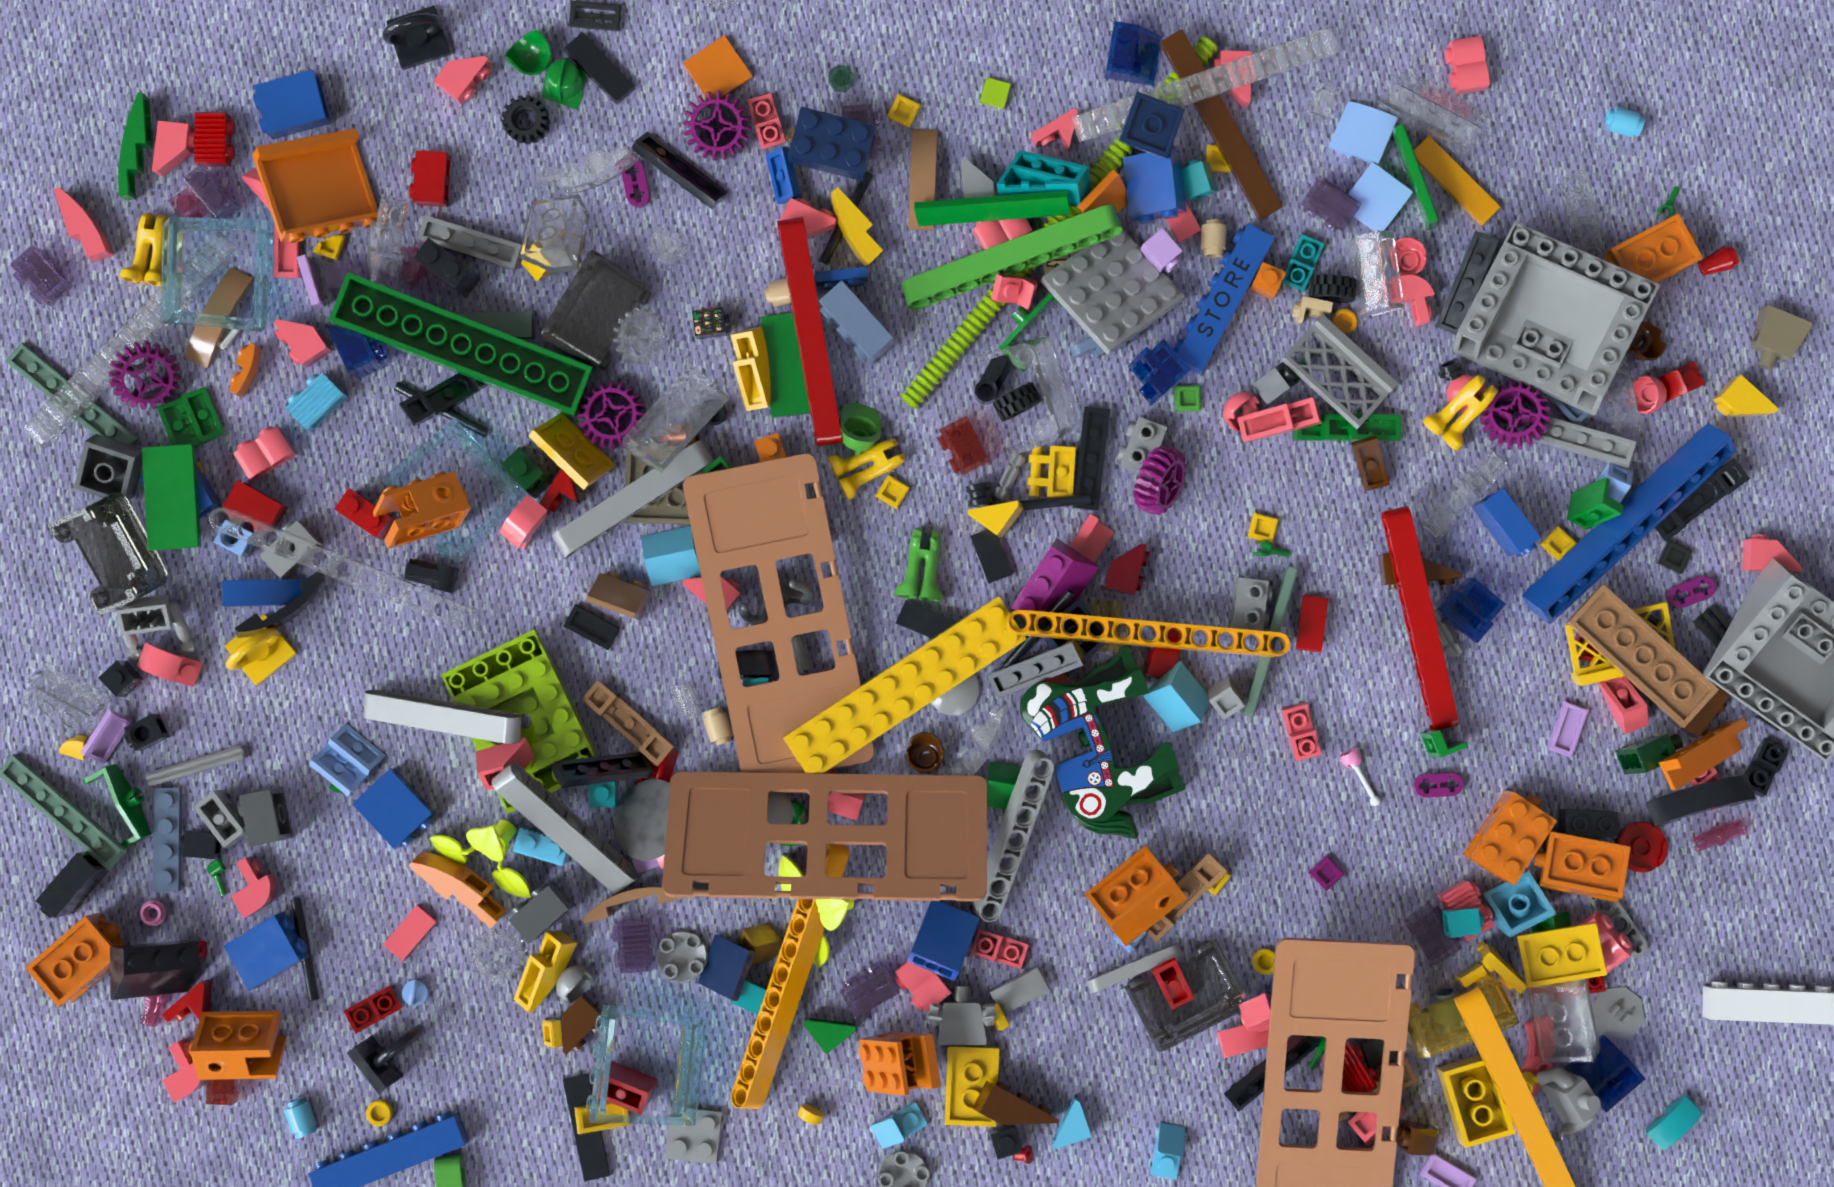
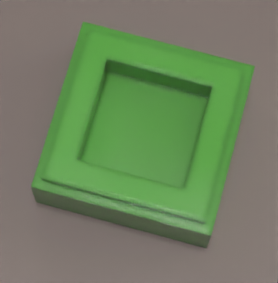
M1200 385L1174 386L1175 412L1201 411Z

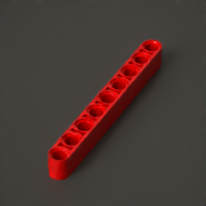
M803 217L777 221L816 445L820 447L842 443L839 416Z
M1408 506L1381 512L1427 717L1430 716L1432 725H1429L1430 729L1444 730L1459 725L1457 711L1411 511Z

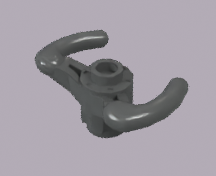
M778 574L784 608L792 603L808 605L815 599L814 592L808 584L791 579L789 581V588L786 587L784 579ZM760 586L762 599L757 615H752L749 612L747 603H741L739 606L742 619L751 625L765 623L768 619L762 586Z

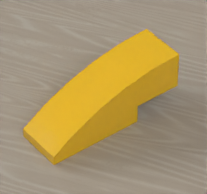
M837 187L830 193L837 223L853 253L864 266H867L883 249L866 232L873 224Z
M762 326L740 330L732 334L731 339L737 356L733 366L746 411L767 408L770 406L771 381L769 358Z
M562 930L546 931L538 954H530L514 997V1000L528 1013L533 1012L555 986L577 945Z

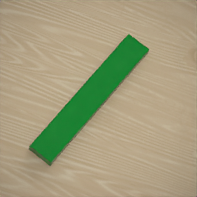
M1064 190L915 202L914 211L919 227L1070 215L1068 191Z

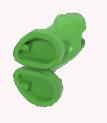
M914 528L909 545L906 576L904 581L896 587L894 596L908 599L917 598L921 559H925L924 576L919 599L942 602L943 595L936 584L941 545L940 531L932 529L929 540L930 549L920 548L922 528Z

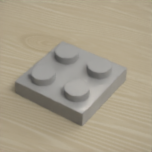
M671 1105L665 1159L717 1164L723 1111Z

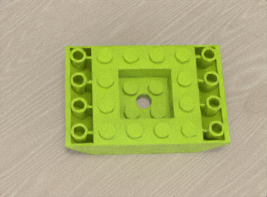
M535 629L441 674L454 703L501 710L520 715L528 714L531 717V726L527 729L521 728V738H527L534 753V759L524 770L550 793L562 788L551 770L555 761L598 757L592 740L558 669ZM471 738L477 751L503 744ZM498 794L507 814L517 810Z

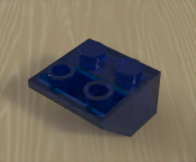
M1604 1034L1564 1067L1566 1071L1583 1077L1594 1095L1600 1099L1601 1110L1606 1113L1646 1079L1631 1060Z

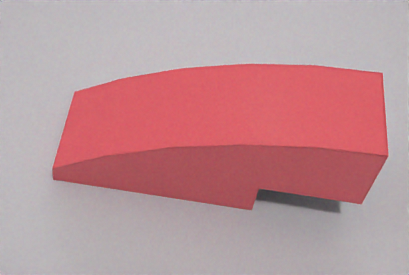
M59 187L55 188L54 192L68 235L76 241L81 240L86 257L96 262L114 256L105 234L93 216L70 194Z
M1314 397L1290 404L1286 403L1237 418L1244 443L1322 423L1317 401Z

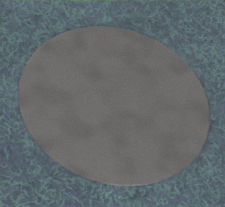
M659 779L645 780L634 785L621 799L615 814L614 830L619 846L630 857L648 861L657 859L665 854L670 783Z

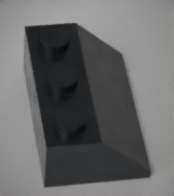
M179 940L110 947L111 1000L188 992L199 968L198 941Z

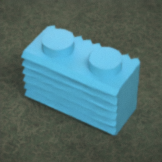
M323 372L320 375L314 374L306 382L308 386L301 393L299 391L294 393L288 399L289 405L286 407V410L310 432L317 428L348 398L334 381Z
M527 826L519 829L513 852L560 866L567 864L569 855L542 831L533 830V828H528Z

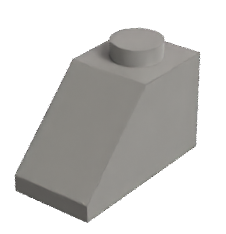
M966 158L961 159L963 198L999 196L998 189H994L993 181Z

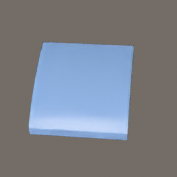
M1348 101L1328 148L1349 157L1355 156L1370 164L1374 162L1378 165L1398 117L1363 104Z
M1372 162L1339 206L1380 236L1413 191Z
M346 723L329 739L328 744L310 760L309 765L349 797L375 770L386 755Z

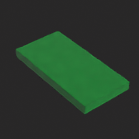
M1401 124L1394 127L1392 137L1426 229L1430 230L1436 228L1439 218L1406 128Z
M793 313L762 316L761 323L770 368L771 417L779 418L810 414Z
M186 444L142 448L148 551L200 548L201 531L195 445Z

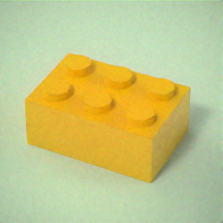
M1480 1055L1436 1067L1458 1143L1468 1148L1516 1134L1509 1113Z

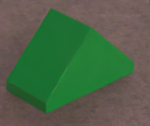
M807 1017L804 1019V1027L825 1054H828L856 1030V1023Z

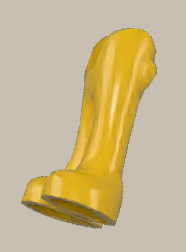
M142 213L137 228L136 251L131 267L123 268L119 278L131 283L140 284L141 282L145 285L166 287L168 286L169 279L165 273L164 264L170 230L169 218L165 215H157L154 230H152L153 215L151 213ZM152 245V246H153V249H152V258H151L149 270L147 271L149 249H150V246Z
M1480 375L1470 380L1441 411L1429 414L1422 420L1430 431L1438 436L1441 434L1443 440L1456 451H1460L1464 446L1463 433L1465 429L1490 405L1498 393L1496 387L1490 385L1478 399L1474 397L1475 393L1485 382V378ZM1468 405L1467 409L1445 429L1454 415L1463 406Z
M895 438L879 442L870 450L860 452L859 456L853 455L848 458H841L835 454L827 457L837 479L868 462H874L867 469L838 480L848 501L856 496L860 486L896 469L906 461L904 453L893 456L888 460L884 452L890 451L899 445Z

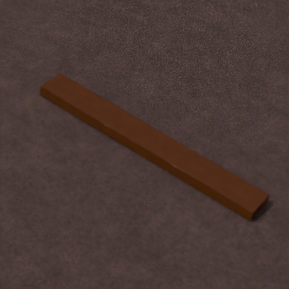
M1183 29L1160 41L1159 45L1258 220L1260 221L1282 208L1279 199Z

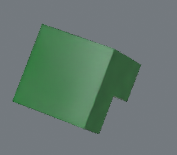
M990 761L987 774V807L1006 810L1021 766Z

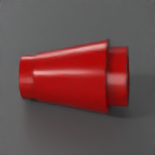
M1722 246L1698 262L1697 265L1704 277L1734 269V266L1739 264V259L1732 246Z

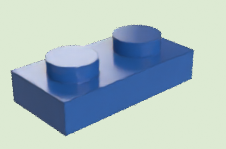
M781 147L766 155L777 204L788 203L790 198L796 199L801 196L794 165L789 162L788 158L789 147Z
M867 267L816 272L817 286H823L824 290H830L841 280L844 283H848V287L863 286V282L868 281Z

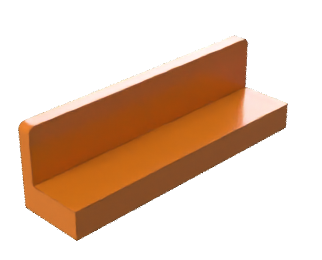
M1741 718L1725 722L1659 762L1671 790L1679 789L1740 751L1741 745L1736 735L1748 728L1745 719Z

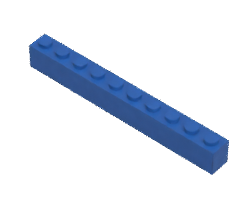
M1709 423L1697 431L1683 447L1679 448L1669 460L1661 465L1655 473L1645 482H1642L1629 497L1620 503L1623 505L1621 515L1597 525L1552 568H1549L1536 583L1527 589L1522 597L1528 608L1549 624L1556 620L1737 452L1731 436Z

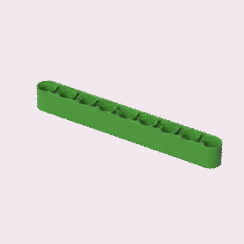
M1109 204L1095 208L906 279L902 282L901 286L907 306L910 310L925 308L995 282L997 274L1014 275L1116 237L1123 231L1114 205Z

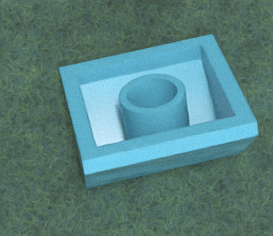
M691 526L641 536L643 558L652 586L701 576Z
M1181 661L1148 688L1150 693L1142 695L1172 732L1200 723L1210 704L1207 692Z
M1529 871L1522 874L1515 886L1505 882L1483 893V897L1494 915L1493 919L1497 927L1509 938L1556 915L1555 910Z

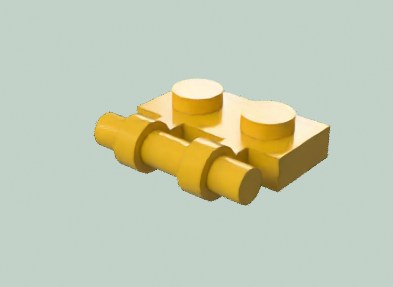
M1032 445V455H1029L1028 462L1031 464L1030 478L1027 479V486H1030L1029 496L1039 497L1040 487H1047V497L1050 498L1073 495L1076 447L1050 446L1049 456L1042 455L1041 445ZM1041 464H1049L1048 479L1040 478Z
M1484 941L1477 945L1476 949L1481 953L1483 959L1481 963L1491 973L1496 971L1501 976L1500 981L1509 990L1514 988L1521 994L1528 988L1525 979L1510 962H1506L1499 955V952L1494 947H1490Z

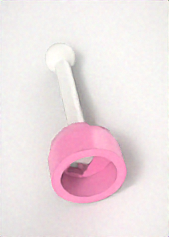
M1357 747L1351 748L1341 754L1339 758L1345 767L1355 769L1371 797L1370 803L1373 806H1378L1381 800L1378 796H1375L1359 767L1362 761L1361 753Z

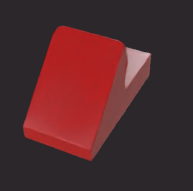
M1695 362L1658 378L1664 383L1667 390L1665 402L1705 385Z
M562 468L539 503L548 510L547 515L551 511L555 513L562 503V499H560L562 494L580 504L575 482Z
M1175 957L1151 969L1171 1010L1195 999Z
M209 979L199 982L162 1014L167 1023L176 1020L181 1022L192 1012L200 1020L202 1012H210L212 982Z

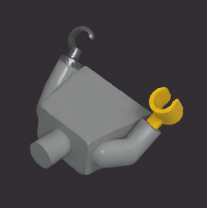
M1559 1067L1538 1072L1536 1076L1530 1072L1522 1074L1530 1092L1533 1091L1535 1084H1540L1560 1119L1564 1122L1563 1128L1559 1129L1561 1137L1558 1139L1553 1138L1554 1142L1563 1141L1565 1134L1570 1136L1589 1127L1596 1119V1113L1601 1109L1600 1099L1594 1095L1583 1077Z

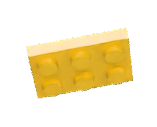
M559 413L538 426L529 435L536 445L583 490L610 473L616 466L563 413Z
M1596 922L1517 935L1528 988L1607 975Z
M948 1045L944 1125L996 1127L994 1120L975 1111L972 1107L986 1080L992 1084H995L996 1080H998L999 1047Z

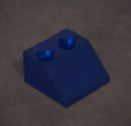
M1114 21L1104 78L1154 86L1160 52L1159 42L1162 40V36L1140 25Z
M332 324L326 326L348 373L358 379H362L387 367L385 359L388 356L381 344L378 345L375 340L372 341L364 335Z

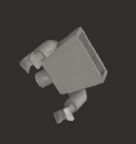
M169 594L133 599L116 610L121 635L128 647L127 657L129 660L138 661L142 652V648L137 643V633L171 629L173 623L178 639L182 641L181 654L186 655L194 652L195 640L194 638L190 639L191 634L178 603L171 601Z
M955 985L954 1000H943V1005L930 1003L928 1019L932 1026L939 1025L937 1045H987L984 1024L992 1026L997 1016L994 1003L980 1005V1000H969V985Z

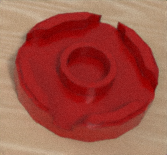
M1636 821L1630 823L1619 832L1618 838H1616L1615 844L1631 847L1627 868L1634 872L1647 873L1663 864L1668 854L1666 837H1664L1659 827H1654L1649 822Z

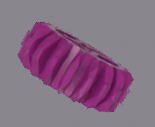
M710 91L707 92V101H704L702 96L699 95L697 99L701 104L697 107L694 102H691L689 105L694 109V112L685 111L684 113L687 117H691V121L685 120L682 122L684 126H690V130L684 131L683 134L684 136H693V138L687 141V144L690 146L696 142L698 145L694 148V152L698 153L703 148L702 157L705 159L708 157L709 152H712L713 161H717V153H721L723 160H727L726 151L730 150L732 156H736V151L733 149L736 145L739 149H744V146L739 142L740 139L749 140V137L744 135L743 131H751V126H744L743 122H748L751 119L750 116H741L747 108L745 106L740 109L736 108L740 103L738 98L733 103H730L729 101L732 96L730 93H727L725 100L721 99V91H717L716 99H712ZM714 105L713 116L710 119L697 120L699 114L705 108ZM722 106L728 107L734 112L738 124L723 120ZM718 113L720 123L730 127H724L723 130L720 129L721 132L717 133V139H715L714 129L704 124L710 125L711 122L714 123L713 120L717 119ZM696 128L711 132L712 147L700 140ZM737 131L735 138L729 144L719 147L723 133Z
M145 340L143 347H140L139 343L134 341V349L132 350L127 345H124L123 348L126 353L123 355L120 352H116L115 355L119 362L111 361L110 364L115 369L108 371L109 376L113 378L109 381L111 387H116L113 390L116 396L121 395L120 400L123 403L129 401V405L132 408H135L139 403L140 408L145 410L147 403H149L155 409L156 401H160L161 404L165 405L164 397L167 395L169 398H173L174 396L170 390L179 389L178 384L174 382L181 380L180 374L176 373L180 370V366L174 363L176 357L169 355L170 351L166 347L160 350V344L157 342L151 347L149 341ZM144 358L140 364H131L137 359ZM156 360L164 364V378L155 372ZM145 371H148L151 376L145 377V379L139 376V374H145ZM125 373L135 378L133 383L135 388L133 391L125 385ZM158 386L156 389L146 392L149 387Z
M613 380L609 381V388L607 389L603 382L599 383L600 391L591 387L590 390L594 395L590 397L584 394L583 396L588 401L587 405L584 403L579 404L581 409L586 410L584 413H578L579 419H586V421L579 424L581 429L588 428L584 432V436L588 438L594 434L591 442L596 444L601 439L600 447L603 449L610 442V448L615 450L616 442L618 441L620 446L625 448L626 443L624 439L626 438L633 444L635 440L631 434L634 432L637 436H641L642 433L636 428L637 426H646L644 421L639 420V418L647 417V412L639 411V409L646 406L645 402H637L641 395L635 393L631 396L634 390L632 386L627 387L624 391V382H619L617 388H615ZM610 395L622 396L631 405L615 406ZM603 398V410L596 414V417L592 418L595 405ZM609 406L615 412H618L615 423L610 418H606V415L609 414ZM633 412L631 423L622 432V419ZM610 424L615 435L602 434L597 431L595 425Z
M1511 381L1508 382V389L1499 385V393L1496 394L1490 405L1481 413L1483 417L1480 418V424L1485 425L1483 432L1490 433V441L1498 438L1497 446L1499 447L1504 442L1507 443V449L1509 450L1512 449L1513 444H1517V448L1521 450L1523 442H1526L1531 447L1533 445L1532 438L1540 441V433H1546L1548 430L1545 424H1550L1551 418L1547 416L1551 413V408L1546 406L1548 404L1547 398H1540L1542 395L1540 390L1532 393L1533 386L1531 384L1524 389L1521 381L1518 383V387H1513V383ZM1513 399L1509 406L1497 408L1503 402ZM1522 400L1531 404L1536 413H1531V410L1525 409L1522 406ZM1518 406L1519 416L1518 419H1515V423L1513 425L1512 416L1513 413H1515L1516 407ZM1494 418H1498L1500 421L1508 424L1509 430L1501 429L1496 424ZM1534 423L1527 430L1517 433L1520 426Z
M1159 446L1158 448L1155 447L1148 454L1146 460H1143V465L1136 477L1137 482L1134 485L1136 490L1133 494L1138 508L1149 514L1161 515L1166 513L1168 508L1172 507L1173 502L1177 500V495L1181 492V486L1184 484L1183 479L1186 476L1185 469L1187 466L1183 453L1168 446Z

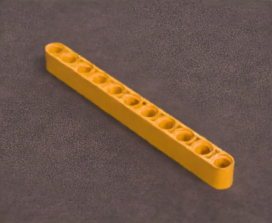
M1015 610L1006 620L1008 631L1014 635L1076 639L1079 641L1263 657H1278L1287 653L1290 648L1288 636L1284 633L1031 610ZM1014 616L1024 618L1025 627L1023 629L1013 627L1012 618ZM1040 618H1046L1050 621L1051 628L1049 631L1044 632L1039 629L1038 620ZM1066 620L1075 622L1077 629L1074 634L1067 633L1064 630V622ZM1096 622L1101 625L1102 634L1100 636H1095L1090 632L1091 623ZM1117 625H1124L1128 629L1126 638L1117 636L1115 631ZM1143 627L1152 629L1154 633L1152 640L1148 641L1142 637L1141 631ZM1170 629H1174L1179 633L1177 643H1173L1168 639L1167 633ZM1196 631L1203 633L1205 636L1203 645H1198L1194 642L1193 635ZM1221 634H1227L1230 637L1229 647H1223L1220 644L1219 637ZM1247 636H1252L1256 640V647L1253 650L1245 645V638ZM1273 638L1280 640L1282 644L1279 652L1271 648L1270 643Z
M830 844L827 846L825 875L827 877L843 876L849 858V849L845 844ZM797 899L731 1093V1101L735 1108L760 1109L766 1101L825 928L820 920L816 899Z
M1476 987L1454 999V1002L1543 1186L1576 1187L1479 987Z

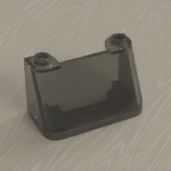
M591 250L546 322L540 336L547 344L572 359L591 366L593 371L599 374L601 369L605 371L611 363L612 357L609 356V349L633 309L640 306V304L645 305L651 296L649 289L651 287L604 255Z
M112 493L47 524L55 539L60 543L76 541L96 577L99 586L91 591L90 601L98 616L142 598L164 585L167 581L168 573L156 551H148L147 533L128 499L121 493Z
M1216 939L1212 941L1206 940L1198 944L1197 950L1194 953L1195 957L1179 965L1195 999L1171 1010L1155 978L1149 981L1147 977L1136 976L1129 980L1128 985L1124 986L1158 1052L1166 1051L1241 1012L1239 1004L1248 1001L1244 988Z

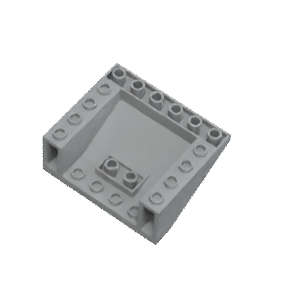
M1514 222L1457 332L1453 352L1513 380L1521 381L1527 386L1531 384L1533 389L1540 390L1542 393L1595 416L1660 284Z
M1772 558L1753 582L1703 675L1827 763L1834 755V602Z

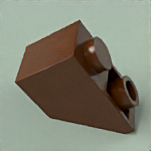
M584 993L562 1014L563 1052L566 1055L571 1050L576 1053L586 1043L583 1039L590 1031L594 1035L604 1024L601 1019L606 1014Z
M1402 1119V1125H1399L1397 1130L1398 1146L1410 1155H1434L1438 1129L1433 1125Z

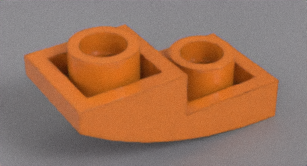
M252 342L249 345H245L239 351L238 359L235 363L241 366L243 370L241 372L238 371L232 377L231 385L228 388L241 398L244 397L254 380L261 357V348Z

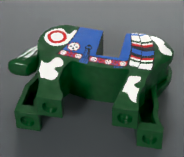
M1128 645L1119 648L1111 660L1095 667L1074 684L1042 682L1031 686L1021 699L1020 713L1026 725L1043 742L1081 728L1082 731L1078 732L1082 746L1088 747L1089 750L1054 763V775L1063 803L1075 820L1089 831L1102 835H1119L1136 839L1139 836V832L1132 815L1119 809L1132 804H1150L1183 791L1185 787L1177 769L1179 766L1168 741L1159 744L1148 758L1136 765L1114 767L1108 738L1093 708L1098 705L1150 693L1141 669L1137 668Z

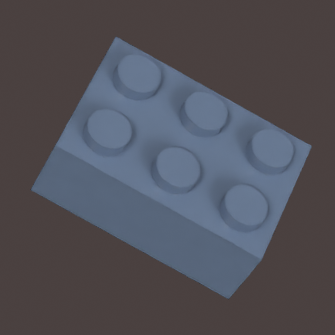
M842 280L819 300V311L823 320L829 326L834 324L837 327V335L846 345L850 342L854 346V354L863 364L868 361L872 365L894 346V340L890 333Z

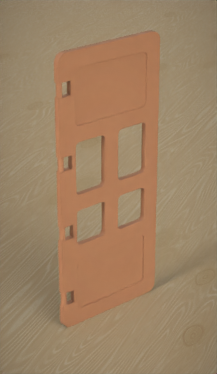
M800 454L690 476L683 483L741 773H805L784 741L783 736L861 686L816 460L810 454ZM814 483L816 498L807 499L805 484ZM812 554L815 561L823 609L819 612L788 617L785 613L776 562L779 559ZM829 561L832 576L823 578L820 563ZM755 565L759 571L768 619L765 623L736 629L731 628L720 573L729 569ZM827 630L830 636L835 667L830 670L806 675L798 674L791 642L792 637L799 634ZM845 640L848 654L839 656L836 641ZM771 641L774 645L780 675L779 679L748 687L743 686L735 653L736 648ZM872 741L829 770L871 760L874 755Z
M677 772L670 780L662 879L663 892L669 897L981 901L987 894V782L981 776ZM772 792L808 793L810 795L808 823H768L769 794ZM831 793L886 794L888 796L887 823L885 825H830L827 822L828 796ZM770 843L807 845L806 875L803 877L766 876L764 874L766 846ZM830 844L884 845L887 848L886 875L883 878L827 877L825 875L826 848ZM693 883H709L708 890H693ZM776 884H791V891H775ZM858 885H873L874 892H858ZM940 886L956 887V893H940Z
M1289 937L1282 938L1276 943L1256 1187H1393L1404 1057L1412 991L1411 984L1415 952L1411 945L1396 942ZM1397 974H1406L1404 987L1396 986ZM1289 1036H1323L1326 1038L1322 1087L1319 1090L1284 1088L1287 1040ZM1348 1038L1384 1040L1380 1089L1378 1092H1348L1341 1090L1345 1043ZM1390 1051H1398L1397 1063H1389ZM1283 1109H1308L1320 1112L1317 1143L1315 1145H1287L1279 1143L1281 1112ZM1341 1112H1372L1377 1114L1375 1143L1372 1148L1338 1147L1336 1145L1339 1114ZM1383 1126L1391 1127L1390 1138H1382Z

